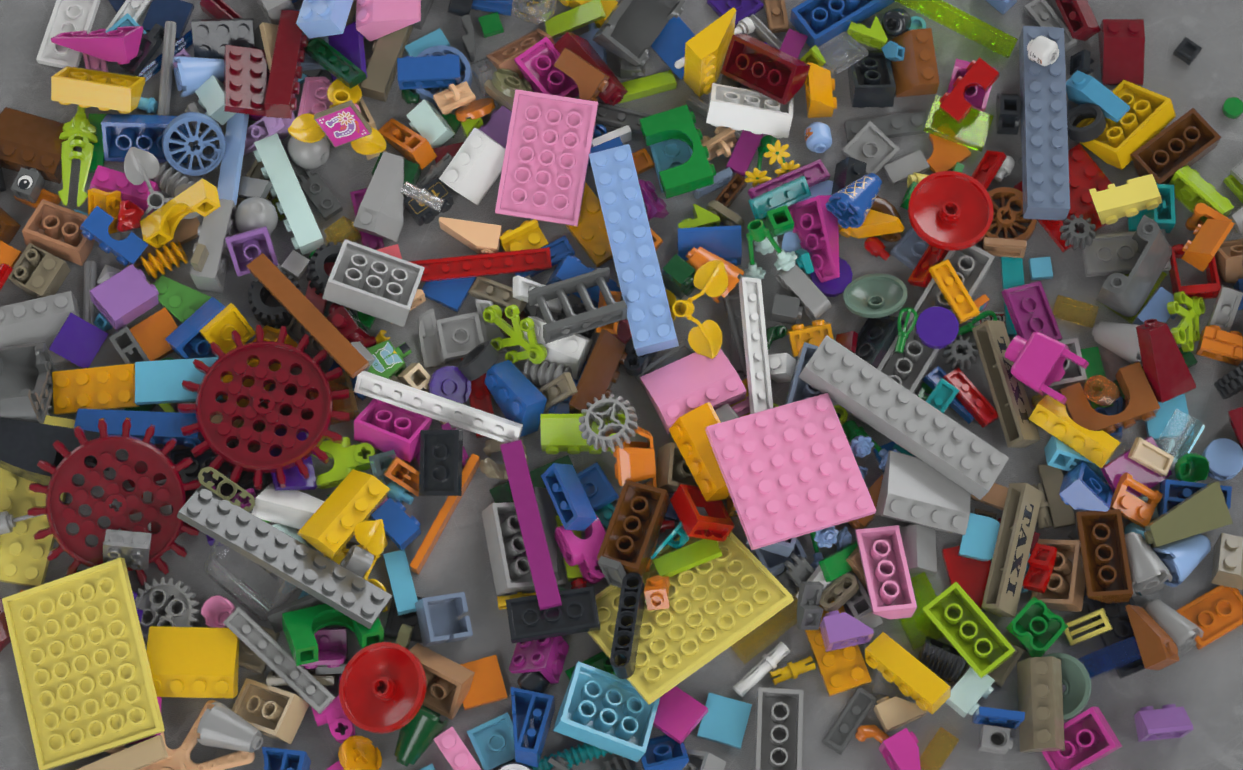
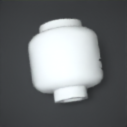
M1038 36L1028 43L1027 51L1030 60L1042 66H1048L1057 60L1059 49L1055 41L1044 36Z

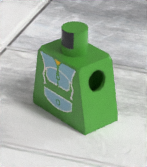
M389 340L370 347L367 350L375 358V361L367 372L390 379L393 375L397 377L407 368L403 358L411 354L412 351L406 342L394 348Z

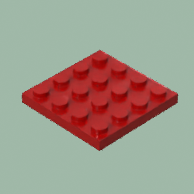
M1079 143L1068 151L1070 210L1067 219H1070L1073 214L1077 218L1083 214L1084 220L1090 218V224H1095L1094 232H1096L1106 224H1101L1089 189L1095 188L1097 192L1108 189L1107 186L1112 183ZM1022 181L1013 188L1023 192ZM1037 219L1063 253L1073 247L1071 244L1065 246L1066 240H1061L1060 238L1062 234L1060 227L1064 221Z

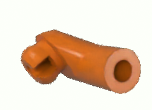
M861 725L855 733L856 739L860 742H864L866 738L873 737L882 744L884 740L890 737L876 725Z

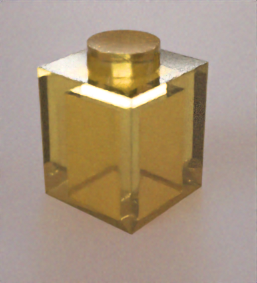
M342 216L324 230L327 238H325L327 243L333 242L334 245L337 242L343 244L344 239L356 242L361 238V235L353 226V221L345 216Z

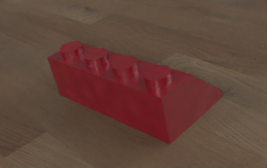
M738 34L732 36L721 74L786 105L804 85L811 65L747 34Z

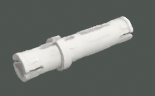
M780 641L772 651L764 654L762 660L732 687L735 692L743 697L771 669L774 670L780 660L790 653L789 648Z

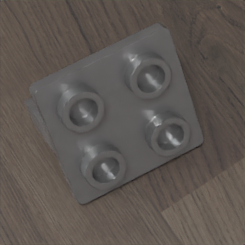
M106 529L105 541L103 542V563L121 557L125 558L126 567L134 570L148 569L152 533Z

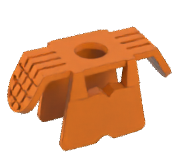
M638 427L634 431L646 437L647 442L631 441L630 444L623 442V449L619 448V445L615 446V452H613V456L616 458L614 464L615 477L618 479L620 486L624 485L625 480L639 482L650 478L644 485L657 487L653 436L650 431Z

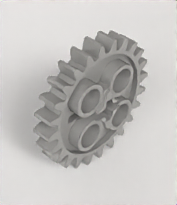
M162 577L159 582L154 578L152 586L149 583H145L146 590L137 589L140 596L136 597L135 605L143 610L140 627L145 645L148 642L149 626H166V624L171 623L175 627H194L192 625L193 622L200 621L194 618L196 614L201 613L200 610L194 608L200 603L192 600L196 594L193 592L189 593L191 587L184 586V582L179 580L176 583L174 578H170L168 581L165 577ZM163 593L164 599L158 604L157 596ZM182 603V611L176 614V606ZM163 610L167 612L166 616L161 614ZM152 613V621L146 623V616Z

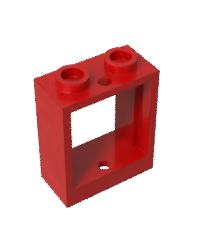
M1184 244L1172 246V255L1170 257L1172 268L1169 270L1173 295L1175 292L1183 291L1189 298L1193 296L1203 299L1217 298L1221 286L1215 255L1205 269L1208 284L1181 286L1176 259H1181L1185 254L1182 250Z
M680 484L670 499L688 537L724 542L734 528V524L722 500L706 502L699 487ZM696 506L704 507L708 516L700 515Z

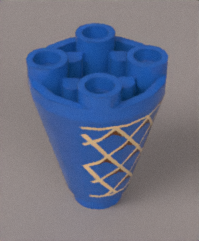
M874 173L864 175L831 195L825 206L838 219L841 227L845 229L848 227L858 228L864 223L880 191L882 181Z

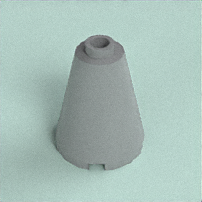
M1101 321L1099 325L1095 324L1092 331L1095 342L1131 364L1142 363L1136 327L1140 325Z
M1135 532L1124 535L1133 596H1136L1135 592H1140L1142 596L1154 593L1165 587L1164 582L1167 579L1171 582V572L1143 536Z
M1150 599L1142 607L1173 639L1178 648L1179 658L1197 644L1194 639L1198 635L1202 638L1204 634L1200 627L1159 599Z
M213 702L212 704L215 706L212 709L207 708L197 728V733L201 734L200 739L197 738L200 744L250 753L261 747L263 743L261 731L223 703Z

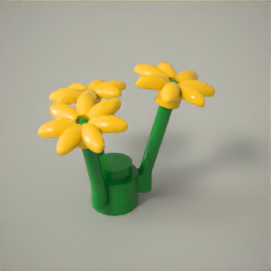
M766 135L761 139V146L758 147L757 168L753 169V173L745 172L746 176H748L745 182H752V186L755 187L758 183L762 184L771 180L770 177L766 176L767 170L761 171L763 156L771 157L769 160L770 165L776 159L781 164V169L774 171L778 174L777 177L798 169L800 164L794 165V160L787 163L784 157H790V154L785 152L789 145L781 146L780 140L771 135Z

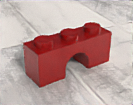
M980 57L977 61L973 60L966 68L968 72L964 77L959 76L953 84L954 89L950 94L946 92L939 101L941 103L940 109L959 124L973 109L972 105L964 98L966 90L972 86H978L987 92L1000 76L998 71Z

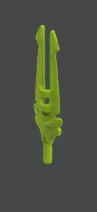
M77 106V112L71 121L64 124V132L59 136V139H68L62 142L63 189L58 191L59 197L65 206L68 204L72 159L81 160L77 207H80L88 197L84 189L94 145L89 142H98L97 137L94 135L96 134L95 126L90 124L86 117V108ZM75 146L81 147L82 151H74L73 148Z

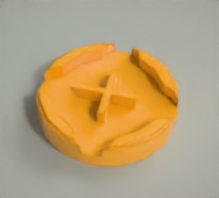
M353 735L341 744L338 757L344 770H379L382 764L380 750L372 745L373 742L369 738Z

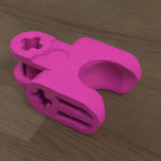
M598 517L585 530V539L576 537L572 530H565L563 525L557 527L554 533L566 563L571 567L578 564L583 578L591 584H597L605 577L598 564L597 555L606 533Z
M339 695L335 697L333 702L321 714L312 708L317 726L328 723L330 732L338 743L342 744L346 739L356 734L354 724L348 719L341 707ZM341 727L346 728L344 735L340 733Z

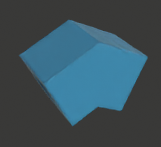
M889 41L881 48L885 58L892 61H904L905 48L897 43Z
M102 313L97 315L94 324L99 329L106 331L113 328Z

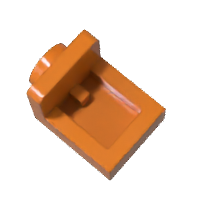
M656 575L647 578L644 594L648 610L669 608V576L662 577Z

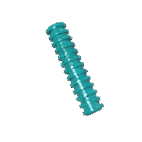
M583 742L581 746L577 744L575 748L571 746L569 750L565 748L563 752L557 751V754L550 753L548 757L544 755L540 759L538 768L528 767L532 770H551L554 765L548 762L551 756L556 758L559 755L569 762L567 766L572 768L574 764L578 766L580 762L584 764L586 760L592 761V758L599 759L600 755L605 757L606 753H612Z

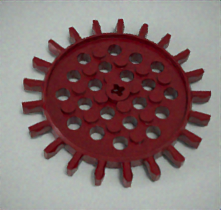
M256 325V342L243 345L240 334L234 330L232 331V339L236 348L224 353L215 342L210 344L213 354L219 358L211 367L197 359L193 361L194 367L205 374L200 384L183 380V389L196 392L197 398L196 403L178 404V410L180 413H196L198 422L182 427L181 431L183 436L201 432L204 441L191 450L193 456L197 457L206 450L211 449L217 457L210 463L209 467L218 470L224 462L233 466L234 469L230 475V480L237 484L242 471L255 473L253 480L255 489L260 490L263 484V473L276 472L280 487L285 488L286 477L284 470L297 466L300 474L307 479L309 478V472L303 463L304 460L313 454L325 464L329 462L327 454L318 448L325 438L334 443L342 444L343 437L336 432L330 431L329 428L332 420L342 422L350 420L349 413L333 410L334 400L350 397L349 389L331 391L328 382L342 376L343 371L341 367L334 368L327 373L322 371L319 364L329 356L325 349L321 350L313 358L304 352L310 342L309 335L305 334L300 339L297 347L285 344L287 339L286 327L281 326L278 332V340L274 342L264 341L262 326ZM252 359H257L260 361L259 364L255 367H251L248 365L249 361ZM274 363L281 365L277 371H271L269 367ZM295 367L302 369L299 375H292L290 372ZM225 375L233 376L231 382H222V378ZM247 379L255 381L251 387H245L243 382ZM273 383L276 387L273 391H266L264 389L265 385ZM290 387L297 389L296 394L291 396L285 392ZM310 392H317L319 394L314 400L307 398V394ZM220 395L228 397L224 403H218L216 400ZM242 399L249 400V404L246 407H239L238 402ZM263 404H265V406H266V407L268 406V408L265 409L264 407H261V406H262ZM283 408H291L292 413L288 416L282 415L280 412ZM305 412H311L314 414L310 420H304L302 418V415ZM215 415L223 417L222 421L216 424L212 423L211 419ZM241 419L244 421L242 427L236 428L232 426L233 422ZM261 423L266 426L262 432L254 430L257 424ZM279 428L287 430L284 436H277L275 434ZM300 432L309 434L306 440H298L297 435ZM231 440L239 441L238 446L235 448H229L227 444ZM252 444L261 446L260 450L255 453L250 452L249 447ZM274 448L282 450L281 455L277 457L271 456L270 452Z
M101 418L98 421L100 437L88 440L80 426L74 428L75 436L79 440L80 445L72 451H69L62 442L56 440L52 445L64 459L57 467L48 461L40 459L37 466L51 473V480L49 485L31 483L28 489L35 493L46 494V506H35L29 508L27 512L30 516L47 515L49 527L40 529L33 535L35 540L53 534L59 546L51 550L47 559L49 561L56 559L63 551L70 555L74 561L68 567L67 576L76 573L80 564L90 568L103 564V542L105 541L106 529L119 530L120 528H126L132 532L152 533L149 564L155 562L159 570L165 575L169 573L170 569L161 556L169 548L185 558L188 551L175 541L180 531L198 536L200 530L185 524L184 521L177 518V515L186 503V491L197 489L202 484L199 480L183 483L179 471L189 467L193 462L191 457L184 458L179 463L174 464L167 456V453L174 448L177 442L175 438L167 441L165 446L159 449L150 443V439L155 433V425L151 424L146 429L144 438L140 439L130 436L131 418H125L122 424V435H109L107 423L104 418ZM125 449L129 457L126 460H120L116 456V451ZM89 455L96 457L97 465L93 467L88 466L85 463V457ZM144 461L148 469L145 472L137 471L135 468L136 462ZM108 467L115 469L116 476L111 479L107 478L104 475V469ZM163 473L167 480L163 484H158L154 480V475ZM73 475H83L85 483L82 485L75 484L73 482ZM130 479L134 481L135 488L133 490H126L123 487V482ZM100 486L103 488L104 494L96 497L92 494V488ZM146 491L153 493L154 500L145 502L142 499V493ZM68 492L72 495L73 500L70 503H64L60 495ZM114 499L122 502L119 508H116V505H111ZM169 503L172 505L173 511L170 514H164L160 509L162 504ZM87 504L91 507L92 512L89 515H83L79 507ZM132 510H139L142 518L140 520H133L130 518L129 513ZM101 516H106L110 519L111 524L103 527L99 524L98 519ZM153 521L158 522L161 529L158 532H152L149 530L148 524ZM69 523H76L79 526V532L70 533L67 525ZM93 534L97 536L98 543L90 545L87 543L86 537ZM127 567V571H132V570H134V569H131L130 567ZM144 569L135 570L141 586L147 583V575Z

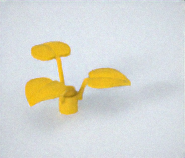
M336 79L327 90V98L333 103L329 108L350 100L356 104L362 97V91L358 85L350 89L339 79ZM307 113L296 117L288 128V133L302 142L314 143L325 137V133L314 120V114ZM371 127L372 134L354 140L350 144L357 153L372 155L386 150V142L381 133Z
M721 260L707 262L696 271L693 283L701 292L693 297H689L687 300H676L675 295L665 289L673 321L676 316L687 317L688 320L698 325L689 332V345L696 353L710 359L715 358L721 349L722 331L713 320H706L701 324L699 320L692 317L694 313L692 302L703 296L704 293L710 297H718L725 292L728 286V275Z
M383 519L361 521L354 529L356 540L360 543L357 546L374 555L373 563L369 570L366 571L363 579L386 591L385 587L378 580H368L375 562L380 558V554L388 545ZM345 545L332 561L340 565L350 548H346ZM387 606L382 612H386L388 610Z

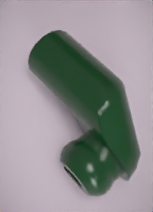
M412 89L402 90V99L407 104H418V93H413Z
M776 325L766 329L768 351L773 341L787 335L788 330L785 326Z

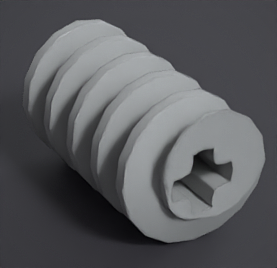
M166 161L159 166V172L152 180L167 195L175 198L174 190L177 186L181 184L193 185L194 182H188L189 178L187 176L182 177L183 173L176 172L177 170Z
M527 359L523 374L534 386L542 387L563 373L570 372L572 376V370L569 366L565 369L564 365L557 367L556 363L549 364L548 361L534 364Z

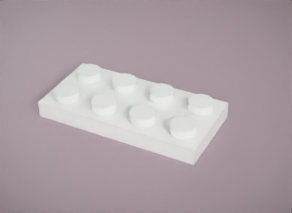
M56 0L36 58L37 62L58 68H65L66 66L79 67L83 53L52 43L51 38L63 32L86 30L87 34H89L101 0Z

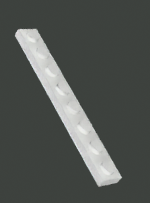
M741 277L738 284L750 414L773 408L761 279Z
M362 371L357 375L354 389L356 393L445 423L449 422L453 426L504 443L520 439L523 424L366 371Z

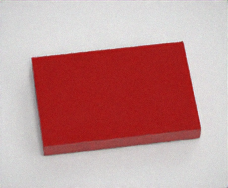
M960 546L942 549L941 552L950 585L957 582L975 604L982 609L991 561H980L959 556Z

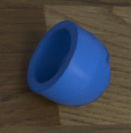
M595 125L593 139L602 136L598 130L607 134V129L604 125Z

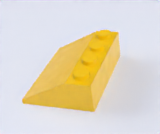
M734 7L685 43L684 82L699 98L711 92L712 83H717L735 30L736 9Z
M1123 80L1112 92L1128 104L1130 110L1118 122L1104 117L1106 128L1103 133L1092 141L1080 142L1105 163L1121 170L1132 161L1131 154L1159 134L1176 117L1170 98L1126 80ZM1084 119L1076 127H1086L1094 122L1095 119Z
M149 626L146 652L157 697L233 699L238 695L239 638L229 628Z

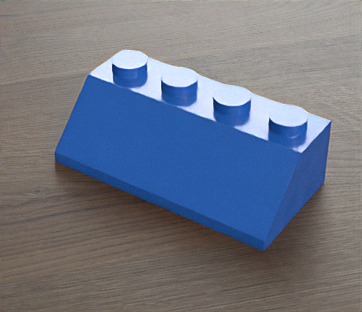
M107 114L101 122L105 161L124 162L128 150L131 147H136L153 154L159 163L166 162L167 160L162 148V137L167 125L177 116ZM185 124L177 127L185 135L188 134ZM175 131L171 134V138L184 140ZM169 143L170 149L183 146L180 144ZM185 150L172 154V156L178 159ZM188 155L181 163L188 162Z

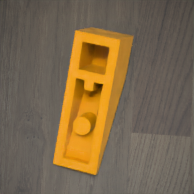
M871 209L864 223L858 228L848 227L845 229L838 223L839 234L846 238L850 236L858 239L903 232L905 229L898 217Z

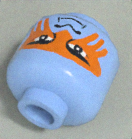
M817 121L811 123L805 129L806 147L810 151L823 153L831 147V130L827 124Z

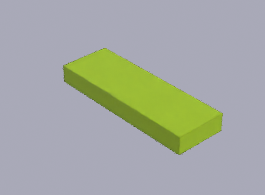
M702 539L655 558L653 563L659 576L672 577L723 555L717 541Z

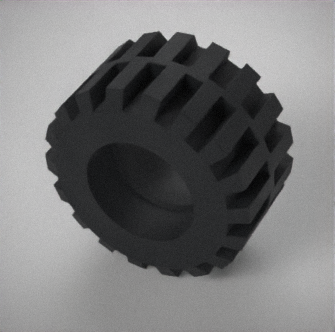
M329 242L327 246L323 244L314 252L308 263L306 278L307 281H311L309 284L311 289L316 288L315 293L317 295L319 293L324 294L329 279L324 270V264L329 262L335 263L342 247L341 242H337L336 245L333 242Z
M282 271V273L302 293L298 282L295 281L294 277L292 275L288 276L287 272ZM259 280L257 282L253 281L251 283L252 289L249 288L248 302L255 318L261 321L262 325L266 326L268 324L275 328V325H278L279 328L286 323L289 325L293 316L282 304L277 307L265 305V301L271 293Z

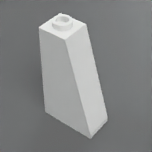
M272 482L256 497L252 514L262 520L301 529L325 501L299 490L275 491Z

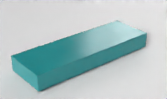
M801 176L749 200V204L756 220L765 218L767 211L785 205L788 207L812 195L805 176Z

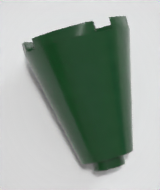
M422 705L416 716L400 729L394 755L397 757L396 761L407 767L409 764L414 765L433 743V739L447 726L449 720L445 718L444 721H441L440 714Z

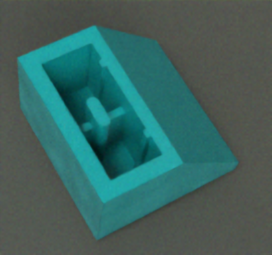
M1156 184L1163 203L1159 204L1155 209H1144L1139 211L1137 215L1128 217V232H1135L1137 230L1138 224L1144 215L1154 220L1160 229H1165L1166 233L1172 231L1176 224L1174 185Z

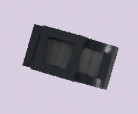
M997 93V134L1017 135L1021 116V96H1018V94Z

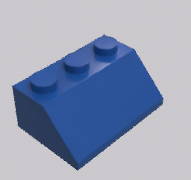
M741 225L678 228L677 255L687 261V253L693 247L697 249L700 246L735 266L741 265Z
M211 297L166 337L165 340L181 359L217 357L213 354L210 344L199 331L217 316L225 306L214 297Z

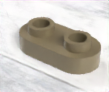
M711 200L706 206L708 211L720 217V221L724 223V226L741 225L742 229L745 225L744 220L738 214L716 200Z
M846 573L838 577L822 592L820 604L825 611H837L858 592L859 582L853 574Z

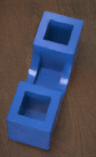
M96 206L80 226L81 234L91 241L92 239L97 241L99 247L108 254L111 252L117 256L116 260L126 267L127 265L134 264L145 251L148 244L133 232L124 240L113 239L109 235L108 227L114 218Z

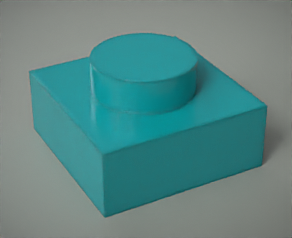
M803 248L796 250L797 259L795 264L806 274L814 272L809 252Z

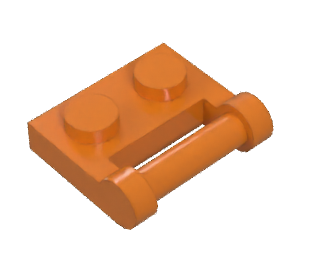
M1198 203L1194 208L1192 217L1187 219L1185 226L1188 230L1194 231L1199 223L1204 224V222L1200 221L1202 216L1208 219L1232 220L1208 205Z
M1125 472L1119 479L1111 500L1110 509H1120L1121 516L1145 528L1150 523L1155 508L1162 499V493L1146 487L1134 480L1132 475ZM1129 486L1148 497L1147 503L1127 492V487Z

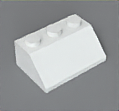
M474 128L439 179L457 193L479 205L502 172L506 148L481 130Z
M528 316L534 321L537 342L543 344L547 349V357L544 361H548L549 364L556 363L557 367L564 365L565 369L569 366L572 370V378L578 380L593 340L576 334L546 344L543 338V325L546 324V321L538 317ZM523 331L524 337L528 340L527 332ZM520 346V352L526 351L523 347Z

